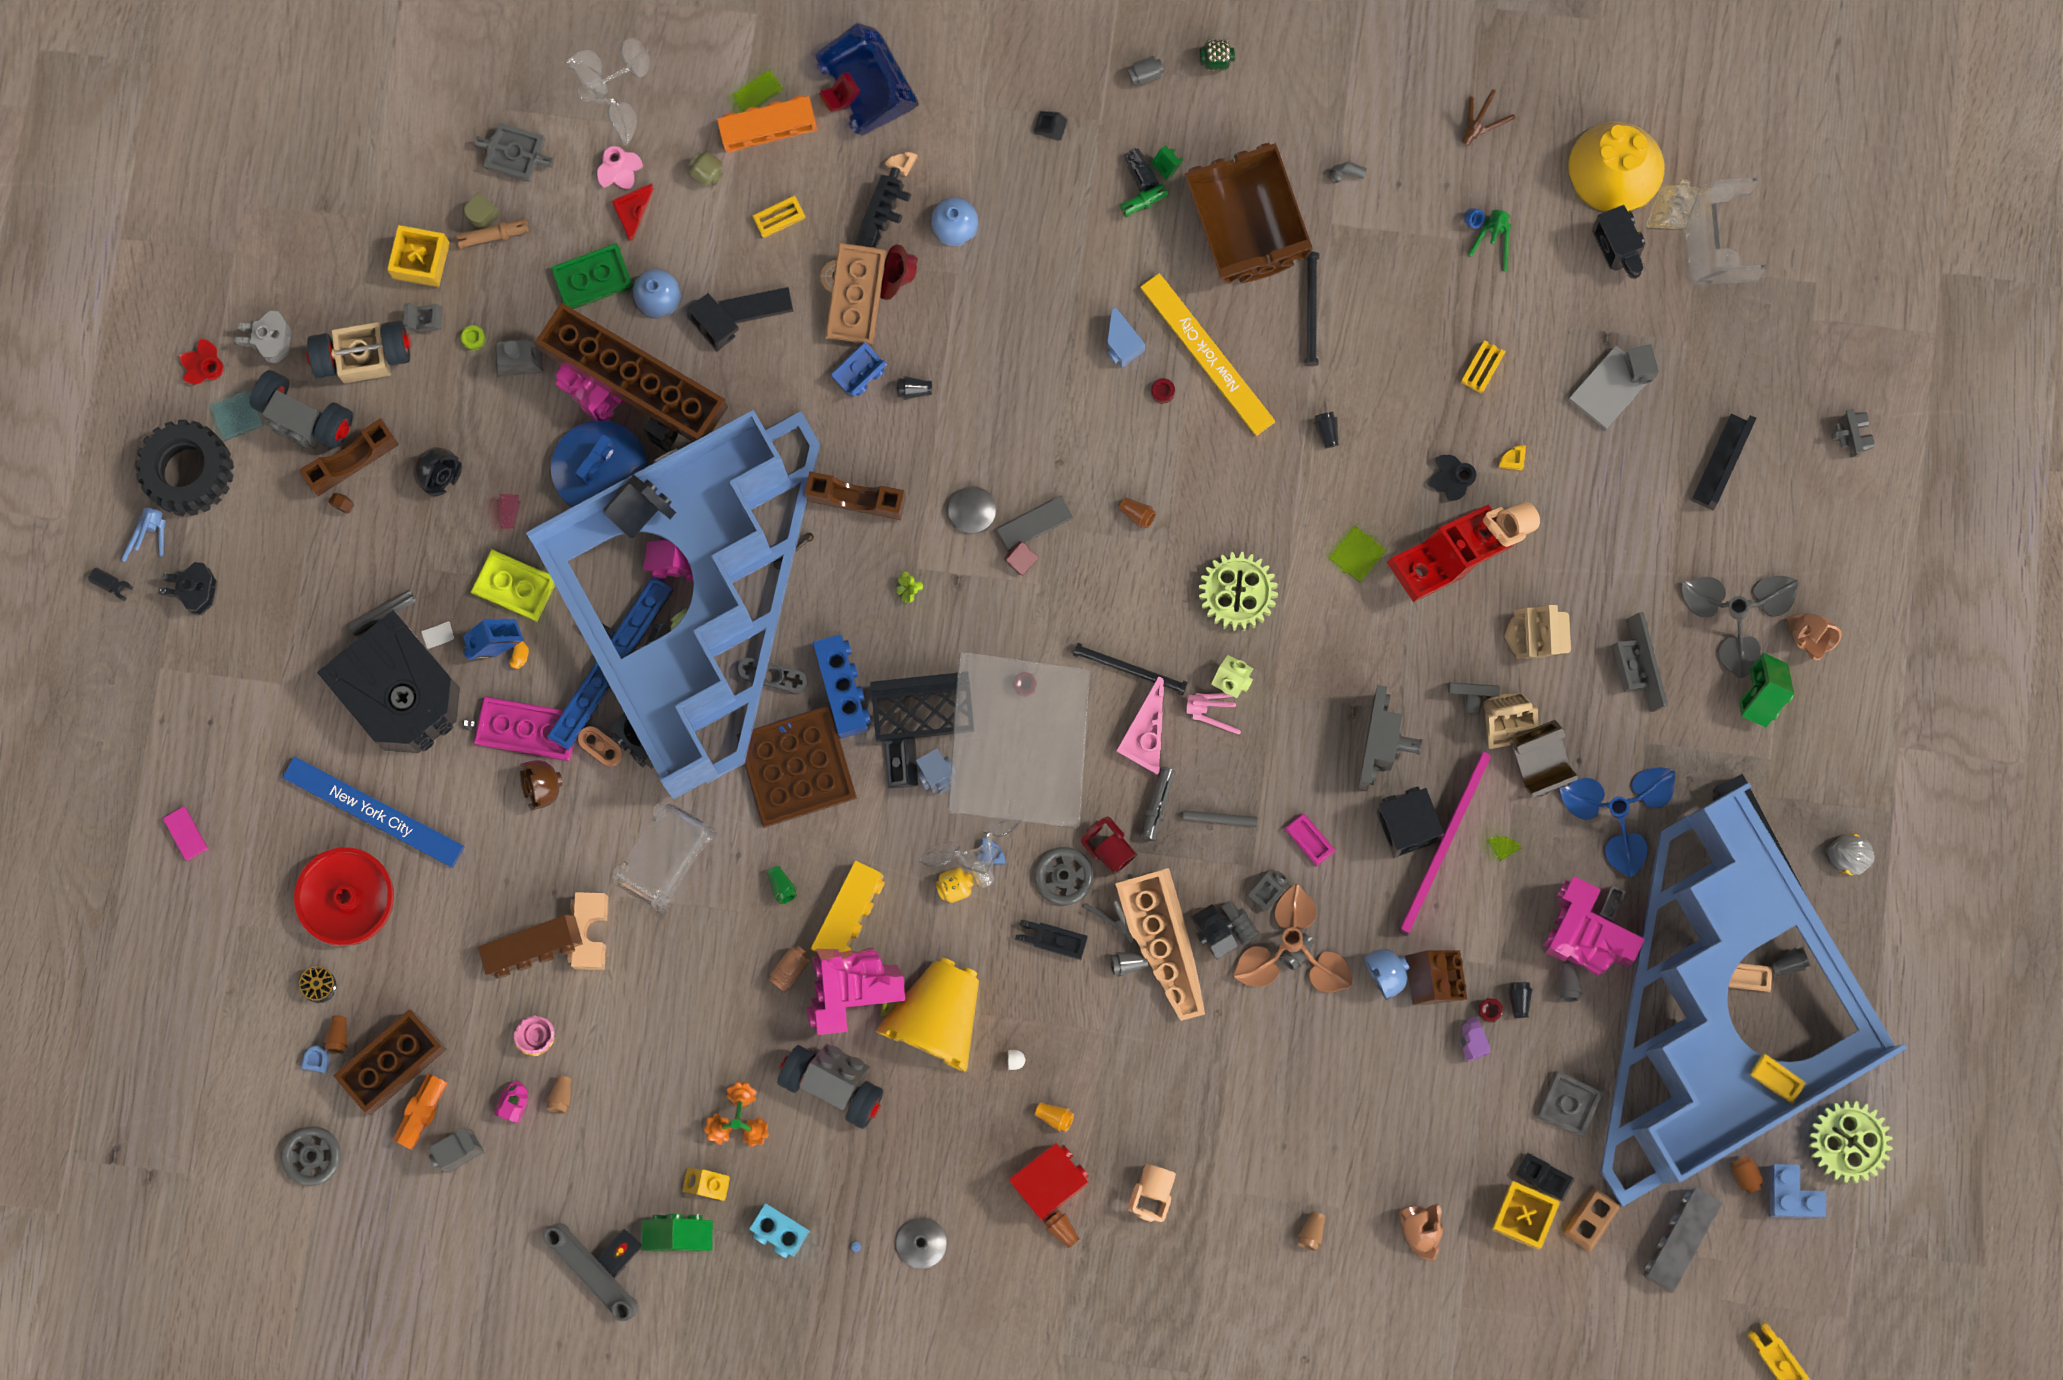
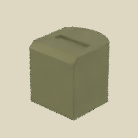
M479 192L464 207L465 214L471 225L478 230L489 227L499 217L496 207Z

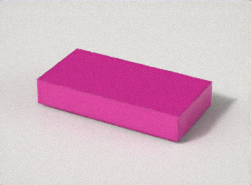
M183 806L163 818L186 861L209 849L187 807Z
M1304 813L1284 829L1316 867L1336 851Z

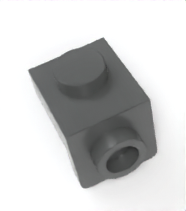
M410 303L405 304L403 324L406 328L418 333L440 330L442 306L432 304L417 307Z

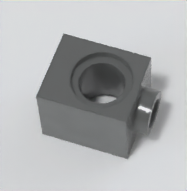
M1652 345L1628 349L1624 357L1631 382H1639V384L1652 382L1659 372Z

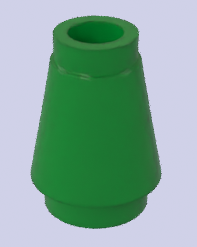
M780 866L773 867L767 872L774 899L778 900L779 904L789 903L797 897V888Z

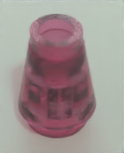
M499 494V499H497L499 528L514 529L521 503L519 495Z

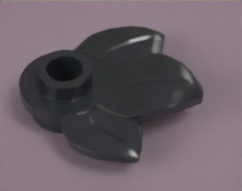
M1440 455L1436 457L1435 462L1440 471L1430 479L1429 486L1436 491H1447L1448 501L1461 499L1465 495L1467 487L1476 480L1475 468L1471 464L1461 463L1453 455ZM1466 472L1469 477L1462 479L1460 473Z

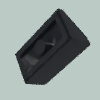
M915 739L885 741L888 788L918 786Z

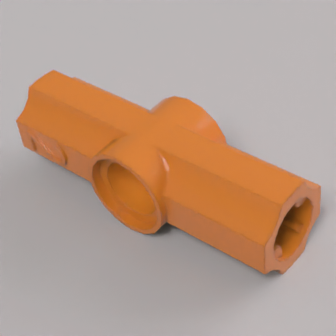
M429 1073L427 1074L417 1095L413 1096L404 1111L405 1117L393 1141L411 1150L414 1149L424 1128L429 1126L436 1114V1105L448 1085L447 1082Z

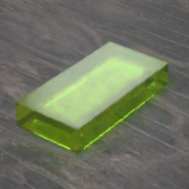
M769 69L731 96L740 110L745 112L748 108L761 106L782 92L784 88Z

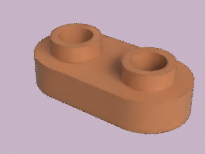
M589 726L580 731L578 742L586 752L607 767H613L620 763L623 753L616 742L596 727ZM591 736L596 738L593 744L588 743V738ZM609 751H614V757L608 759L606 757L607 753Z

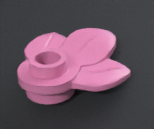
M612 146L604 151L602 156L603 163L598 168L597 176L603 188L615 182L616 185L623 189H631L634 184L633 171L641 169L643 164L635 153L624 152L620 147ZM613 156L619 157L616 162L611 161Z

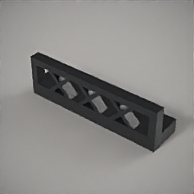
M1734 414L1729 416L1692 497V502L1714 511L1753 428L1756 417L1750 415L1745 420Z

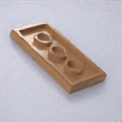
M845 243L838 244L825 338L860 344L866 342L868 345H873L886 250Z

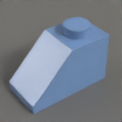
M1115 307L1111 313L1107 355L1114 364L1118 362L1123 368L1145 351V343Z

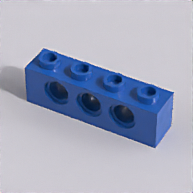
M840 634L813 642L840 739L869 731L867 724L871 723L868 709H862L860 702L865 700L861 686L856 687L854 678L858 677L855 663L850 664L848 655L852 654L849 641H843ZM841 658L843 664L839 668H833L830 666L833 659ZM847 681L850 685L847 690L839 691L837 689L838 683ZM854 704L856 710L852 714H846L843 712L845 705Z

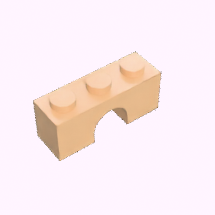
M575 892V899H571L570 911L576 918L583 945L575 947L576 951L568 954V963H571L574 969L605 970L606 945L602 942L589 941L587 929L593 922L607 921L608 896L605 893Z

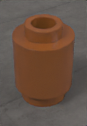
M1749 1155L1730 1163L1733 1168L1731 1172L1741 1192L1747 1190L1748 1194H1751L1762 1188L1760 1183L1764 1182V1179L1754 1159L1751 1160Z

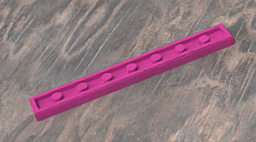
M1486 752L1481 754L1399 929L1400 933L1408 936L1492 756Z

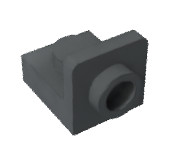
M1272 869L1261 879L1248 896L1267 912L1291 885L1287 882L1288 879L1283 873Z

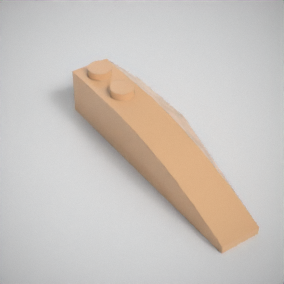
M1169 868L1115 883L1129 931L1139 944L1144 958L1151 965L1156 979L1163 986L1165 994L1180 1021L1204 1015L1205 1010L1195 961Z

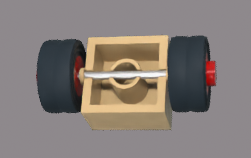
M400 320L383 324L376 322L332 330L333 342L328 333L312 335L307 339V362L311 365L312 372L316 378L330 377L338 373L339 378L346 384L391 376L390 365L410 362L411 339L409 333H406L403 322Z

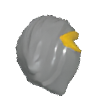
M1849 833L1848 835H1842L1825 848L1830 863L1840 873L1861 875L1874 863L1875 856L1872 845L1868 840L1861 838L1857 834Z

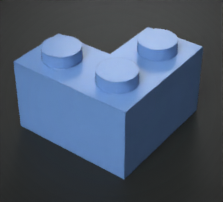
M1773 1164L1769 1166L1770 1217L1816 1219L1826 1217V1191L1800 1190V1165Z

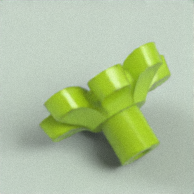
M901 572V576L898 577V583L901 586L896 588L897 594H903L902 601L904 603L913 602L914 594L923 589V583L921 581L914 582V577L910 576L908 572Z

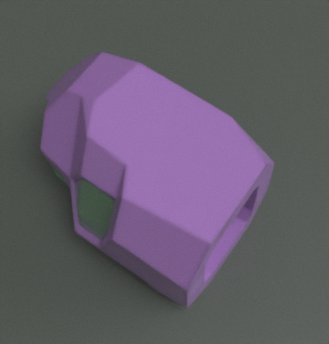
M1472 1017L1467 1019L1466 1023L1461 1027L1462 1036L1459 1044L1466 1062L1490 1054L1491 1050L1478 1018Z

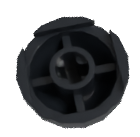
M434 447L420 454L415 462L413 470L415 481L429 496L437 497L447 492L444 489L450 482L452 486L457 483L461 475L462 463L454 453L445 448Z

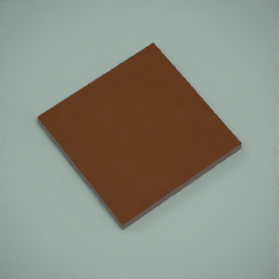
M830 705L753 729L745 767L764 828L857 799ZM779 726L784 727L788 732H781ZM741 733L736 734L738 742L740 740Z

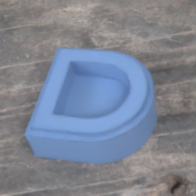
M320 1046L308 1048L304 1053L301 1069L327 1073L330 1061L329 1053Z

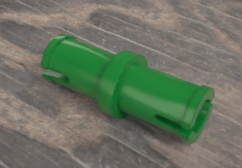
M1160 183L1145 192L1140 191L1134 198L1120 203L1121 211L1125 210L1123 212L1124 216L1127 218L1143 208L1147 210L1151 208V204L1168 197L1167 189H1163L1165 185Z

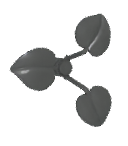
M1702 577L1682 583L1685 602L1697 616L1711 618L1716 615L1718 607H1728L1731 617L1737 619L1738 638L1729 637L1723 641L1719 649V658L1724 667L1738 678H1744L1749 675L1750 668L1761 656V647L1757 639L1752 636L1743 638L1742 619L1748 615L1749 606L1758 607L1762 605L1764 611L1770 615H1783L1793 606L1798 587V580L1791 577H1767L1759 581L1754 588V596L1759 600L1758 602L1747 601L1742 596H1736L1730 602L1721 603L1725 599L1726 591L1719 580L1712 577Z

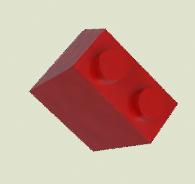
M1057 1143L1009 1179L1012 1186L1042 1222L1089 1184L1086 1180L1089 1175L1080 1164L1076 1167L1070 1160L1073 1157L1071 1152L1065 1145L1059 1147Z

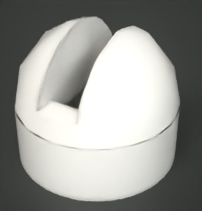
M1008 1050V1070L1020 1069L1025 1064L1024 1054L1018 1050Z

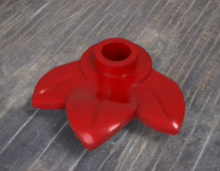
M200 339L197 352L180 354L181 363L188 370L183 376L185 382L197 385L206 379L216 380L221 377L224 372V365L217 358L218 352L214 344L206 339ZM211 366H216L214 372H209Z

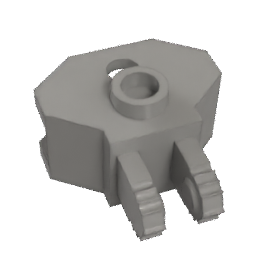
M269 310L259 321H253V324H237V330L252 334L251 338L236 337L234 344L253 347L256 351H260L268 363L278 364L289 354L292 330L279 311Z

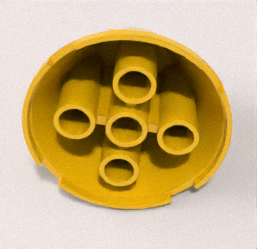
M1606 122L1590 128L1576 141L1569 157L1568 172L1575 187L1574 190L1591 207L1606 212L1625 205L1627 211L1643 207L1656 195L1664 177V159L1656 141L1643 129L1625 122Z

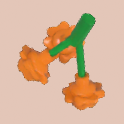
M737 1081L733 1086L727 1088V1099L737 1106L735 1118L732 1122H729L727 1118H722L719 1114H715L713 1118L708 1117L706 1119L707 1125L703 1131L707 1134L709 1141H714L720 1145L723 1141L729 1140V1133L732 1128L738 1129L741 1127L745 1143H748L750 1147L762 1145L769 1136L767 1131L768 1123L763 1122V1119L758 1117L755 1120L749 1119L746 1125L740 1118L742 1106L747 1107L749 1103L756 1100V1090L751 1088L748 1082Z

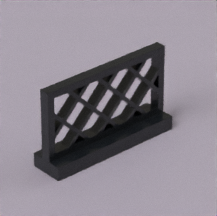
M968 671L870 682L876 742L974 732ZM965 691L966 698L959 706L949 699L954 692ZM932 694H937L942 698V701L935 709L925 702ZM906 697H913L919 701L911 711L901 704ZM888 699L894 705L885 714L878 708V700ZM946 702L956 709L948 719L938 712ZM921 705L932 711L924 721L914 715ZM897 707L907 714L899 724L889 717ZM961 712L968 718V726H957L951 721ZM879 714H880L881 716H883V718H882L880 721H879ZM935 715L945 722L939 729H933L927 725ZM912 717L921 725L916 731L909 732L903 726ZM886 720L896 726L891 734L881 735L880 727Z

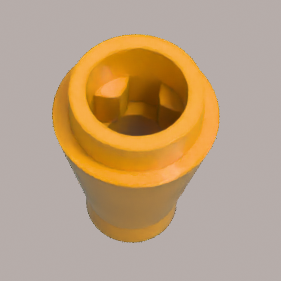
M1042 1102L1039 1103L1035 1112L1036 1117L1041 1118L1059 1132L1061 1130L1067 1132L1074 1119V1113L1070 1112L1069 1108L1048 1105Z

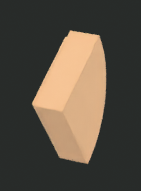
M905 152L891 156L885 162V167L889 169L892 166L897 167L901 170L899 174L906 177L917 159V154Z

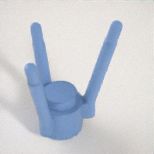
M152 508L143 509L138 525L121 558L122 562L126 561L133 546L135 550L139 549L146 530L155 532L156 528H159V556H164V527L166 521L162 520L163 513Z

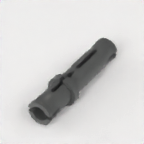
M1160 767L1158 780L1149 810L1145 811L1146 820L1140 837L1145 840H1156L1160 821L1164 820L1163 811L1174 774L1176 773L1171 768Z

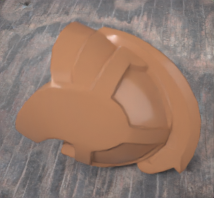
M1795 614L1786 618L1788 629L1792 630L1796 645L1800 649L1805 650L1808 656L1814 660H1820L1825 652L1834 649L1841 640V630L1823 616Z
M1439 1204L1431 1205L1428 1208L1409 1206L1399 1212L1402 1231L1408 1245L1418 1257L1428 1261L1436 1260V1255L1439 1252L1437 1245L1443 1234V1225L1440 1221L1442 1212Z

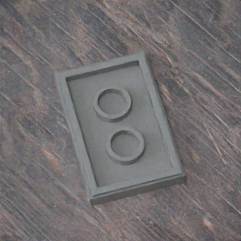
M1617 346L1610 351L1569 398L1572 404L1605 431L1647 385L1631 382L1624 357L1626 353Z

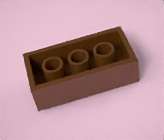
M409 1009L333 1076L363 1112L372 1115L445 1052L447 1048L416 1012Z

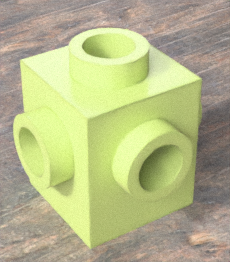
M1227 655L1211 685L1221 689L1227 695L1238 698L1242 690L1248 691L1253 681L1250 678L1253 668L1245 662Z

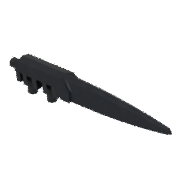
M892 166L888 176L881 175L854 245L876 248L882 237L879 229L886 231L888 220L900 224L902 215L892 212V210H895L897 206L895 204L897 199L909 202L911 193L903 191L904 184L901 180L897 179L901 171L899 168Z

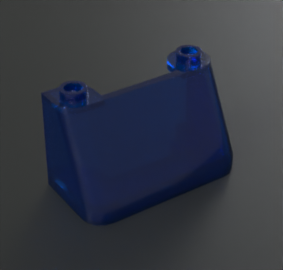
M856 23L814 55L818 62L817 67L823 75L827 74L834 77L835 81H837L842 74L849 73L861 91L850 104L853 114L849 117V126L856 134L865 135L911 112L919 105L913 90L886 41L879 31L873 27Z

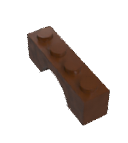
M380 418L361 430L357 439L344 450L328 457H319L299 471L311 490L319 497L399 444L387 425Z
M811 471L809 472L804 493L807 502L901 520L906 500L905 491L881 485L878 487L857 486L841 481L831 475Z

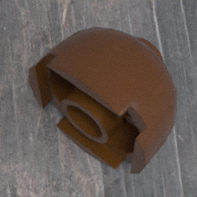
M541 760L521 763L520 766L524 770L520 771V781L524 797L530 796L532 803L528 804L529 808L536 810L551 805L559 795V787L563 785L560 772H555L549 763Z

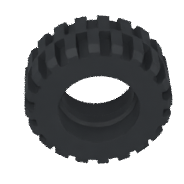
M178 420L176 425L170 421L165 423V428L163 429L155 428L153 430L155 434L151 438L146 436L143 440L146 445L144 448L139 447L137 452L140 460L135 461V468L139 471L136 477L137 481L142 485L141 489L157 506H160L169 513L173 511L176 515L184 516L185 512H187L190 516L198 515V510L200 509L203 512L210 510L209 505L213 502L217 505L222 501L219 497L222 493L227 494L230 489L227 486V482H232L233 473L230 469H233L234 465L233 460L230 458L231 453L210 428L207 426L203 427L196 421L189 423L187 420ZM196 449L201 451L204 455L205 463L198 479L184 487L170 486L165 479V470L169 460L182 450Z

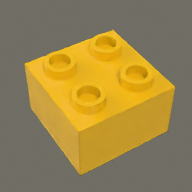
M398 225L387 270L392 278L396 280L439 287L450 242L444 233Z
M1512 1181L1509 1184L1491 1230L1539 1250L1542 1248L1560 1201Z

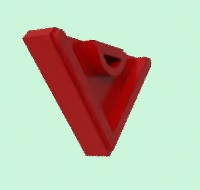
M652 183L612 200L629 241L633 240L653 193Z

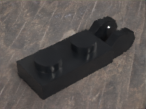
M1027 920L1020 921V926L1025 929L1037 930V935L1034 939L1023 934H1016V941L1033 945L1034 948L1082 960L1088 939L1087 935L1041 922L1038 924Z

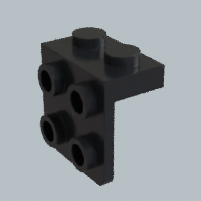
M633 475L604 507L603 514L627 536L633 538L657 511H660L668 519H671L676 514V511L669 506L672 503L670 499L663 493L659 495L655 493L658 488L648 479L643 482Z

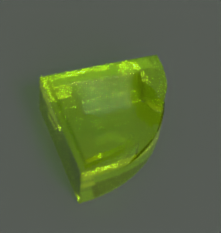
M1496 836L1487 840L1500 862L1522 849L1515 840L1509 837Z

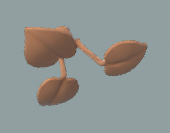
M1295 884L1288 889L1277 903L1275 919L1280 927L1288 929L1282 935L1283 944L1280 945L1275 956L1271 958V953L1264 947H1251L1241 955L1234 973V978L1247 986H1267L1273 983L1279 975V968L1274 962L1278 960L1283 950L1286 949L1289 952L1302 950L1310 962L1315 965L1309 973V978L1314 988L1321 992L1332 993L1349 988L1352 985L1351 970L1340 955L1326 951L1319 956L1317 962L1303 944L1302 933L1296 927L1301 929L1309 927L1315 921L1317 911L1313 900L1304 892L1299 884Z

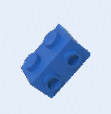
M862 342L829 375L848 396H859L868 388L866 384L871 379L876 380L885 372L884 367L888 363L885 360H881L866 342Z

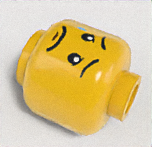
M961 867L941 873L939 880L936 881V888L941 899H946L950 903L969 897L971 895V887L974 886L971 873H965Z

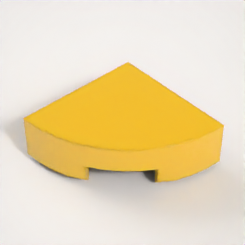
M1526 445L1516 446L1507 451L1501 458L1498 468L1523 471Z

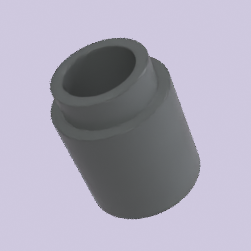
M1154 56L1133 63V66L1128 67L1133 85L1140 84V86L1161 79V73L1164 72L1161 60H1156Z

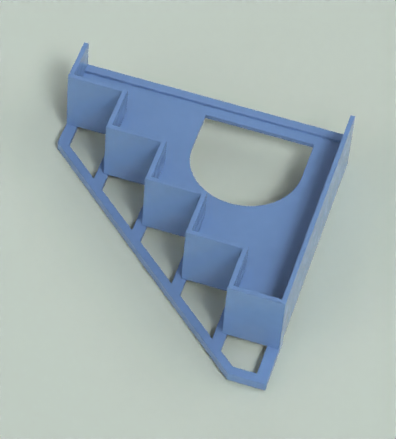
M752 410L633 474L643 482L648 479L658 488L655 493L657 495L663 493L672 501L669 506L676 511V514L671 519L657 511L639 532L661 536L681 550L690 564L694 589L687 613L673 630L622 659L568 561L615 536L625 534L603 514V509L632 476L526 532L656 769L663 786L673 800L705 782L708 784L743 765L746 760L807 504L804 495L809 472H814L820 449V443L802 411L765 430L755 411ZM799 427L810 446L805 467L787 475L782 459L772 441ZM800 484L788 539L770 548L751 510ZM783 556L771 611L752 622L733 583ZM766 630L753 686L734 696L714 657ZM748 704L737 752L712 764L696 732Z
M1750 783L1730 791L1662 830L1659 834L1641 936L1645 940L1638 953L1600 1169L1602 1176L1621 1207L1662 1183H1680L1907 1049L1905 1044L1895 1045L1753 808L1744 792L1751 788ZM1693 828L1713 863L1661 892L1669 842ZM1676 899L1698 936L1699 941L1647 970L1657 909ZM1796 925L1858 1031L1809 1059L1798 1062L1776 1061L1806 1082L1794 1103L1790 1104L1749 1076L1761 1055L1752 1050L1736 1032L1729 1016L1727 995L1731 977L1742 959L1757 947ZM1662 977L1686 1018L1633 1049L1643 988ZM1648 1056L1672 1097L1619 1128L1629 1068L1634 1063ZM1634 1135L1656 1172L1624 1190L1612 1169L1615 1147Z

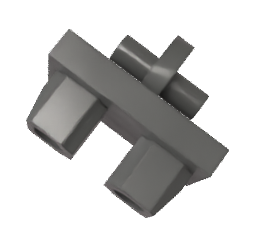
M1854 409L1846 410V414L1842 416L1843 423L1836 424L1837 432L1832 434L1831 438L1832 441H1840L1841 448H1846L1849 444L1851 456L1855 458L1859 457L1862 452L1872 449L1875 443L1872 434L1860 436L1859 428L1869 426L1867 412L1855 413Z

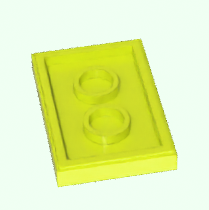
M491 549L471 593L538 622L555 584L550 574Z

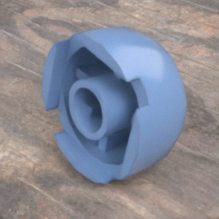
M949 197L942 200L935 207L931 216L932 230L942 243L949 246H961L976 235L978 215L974 206L967 200L960 197Z
M651 269L640 274L633 286V299L639 311L644 315L652 318H661L660 316L673 313L679 306L681 292L679 284L671 274L665 270Z
M1378 949L1363 956L1372 978L1375 979L1378 989L1386 1000L1396 996L1404 989L1408 979L1406 970L1409 969V966L1403 955L1398 957L1391 950Z

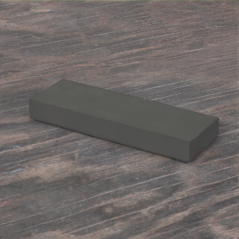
M1062 496L998 528L997 531L1009 552L1018 541L1025 544L1073 519V516Z

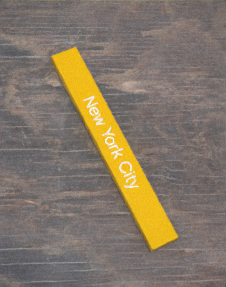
M1159 273L1140 287L1141 291L1255 437L1275 423L1274 418L1162 275Z

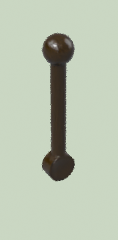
M810 532L806 533L804 539L797 544L795 552L807 542H811L814 539V535ZM783 558L774 561L773 564L776 569L779 570L781 568Z

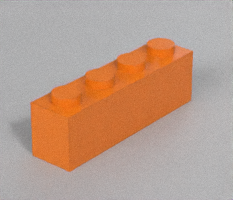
M802 95L795 96L790 101L782 103L780 101L771 102L768 106L762 108L751 107L746 109L745 112L738 114L727 113L722 118L717 119L726 153L818 130L809 96L804 97Z

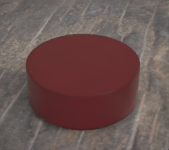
M1158 379L1151 387V395L1158 403H1169L1175 396V386L1169 379Z

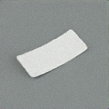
M449 621L421 631L427 649L454 639Z

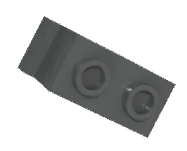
M465 1127L429 1147L432 1153L429 1155V1158L434 1167H439L440 1170L449 1173L471 1159L485 1153L474 1132Z

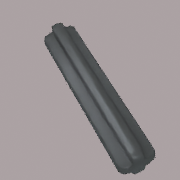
M410 590L401 593L349 623L348 627L354 636L359 635L374 626L392 610L397 613L416 601Z

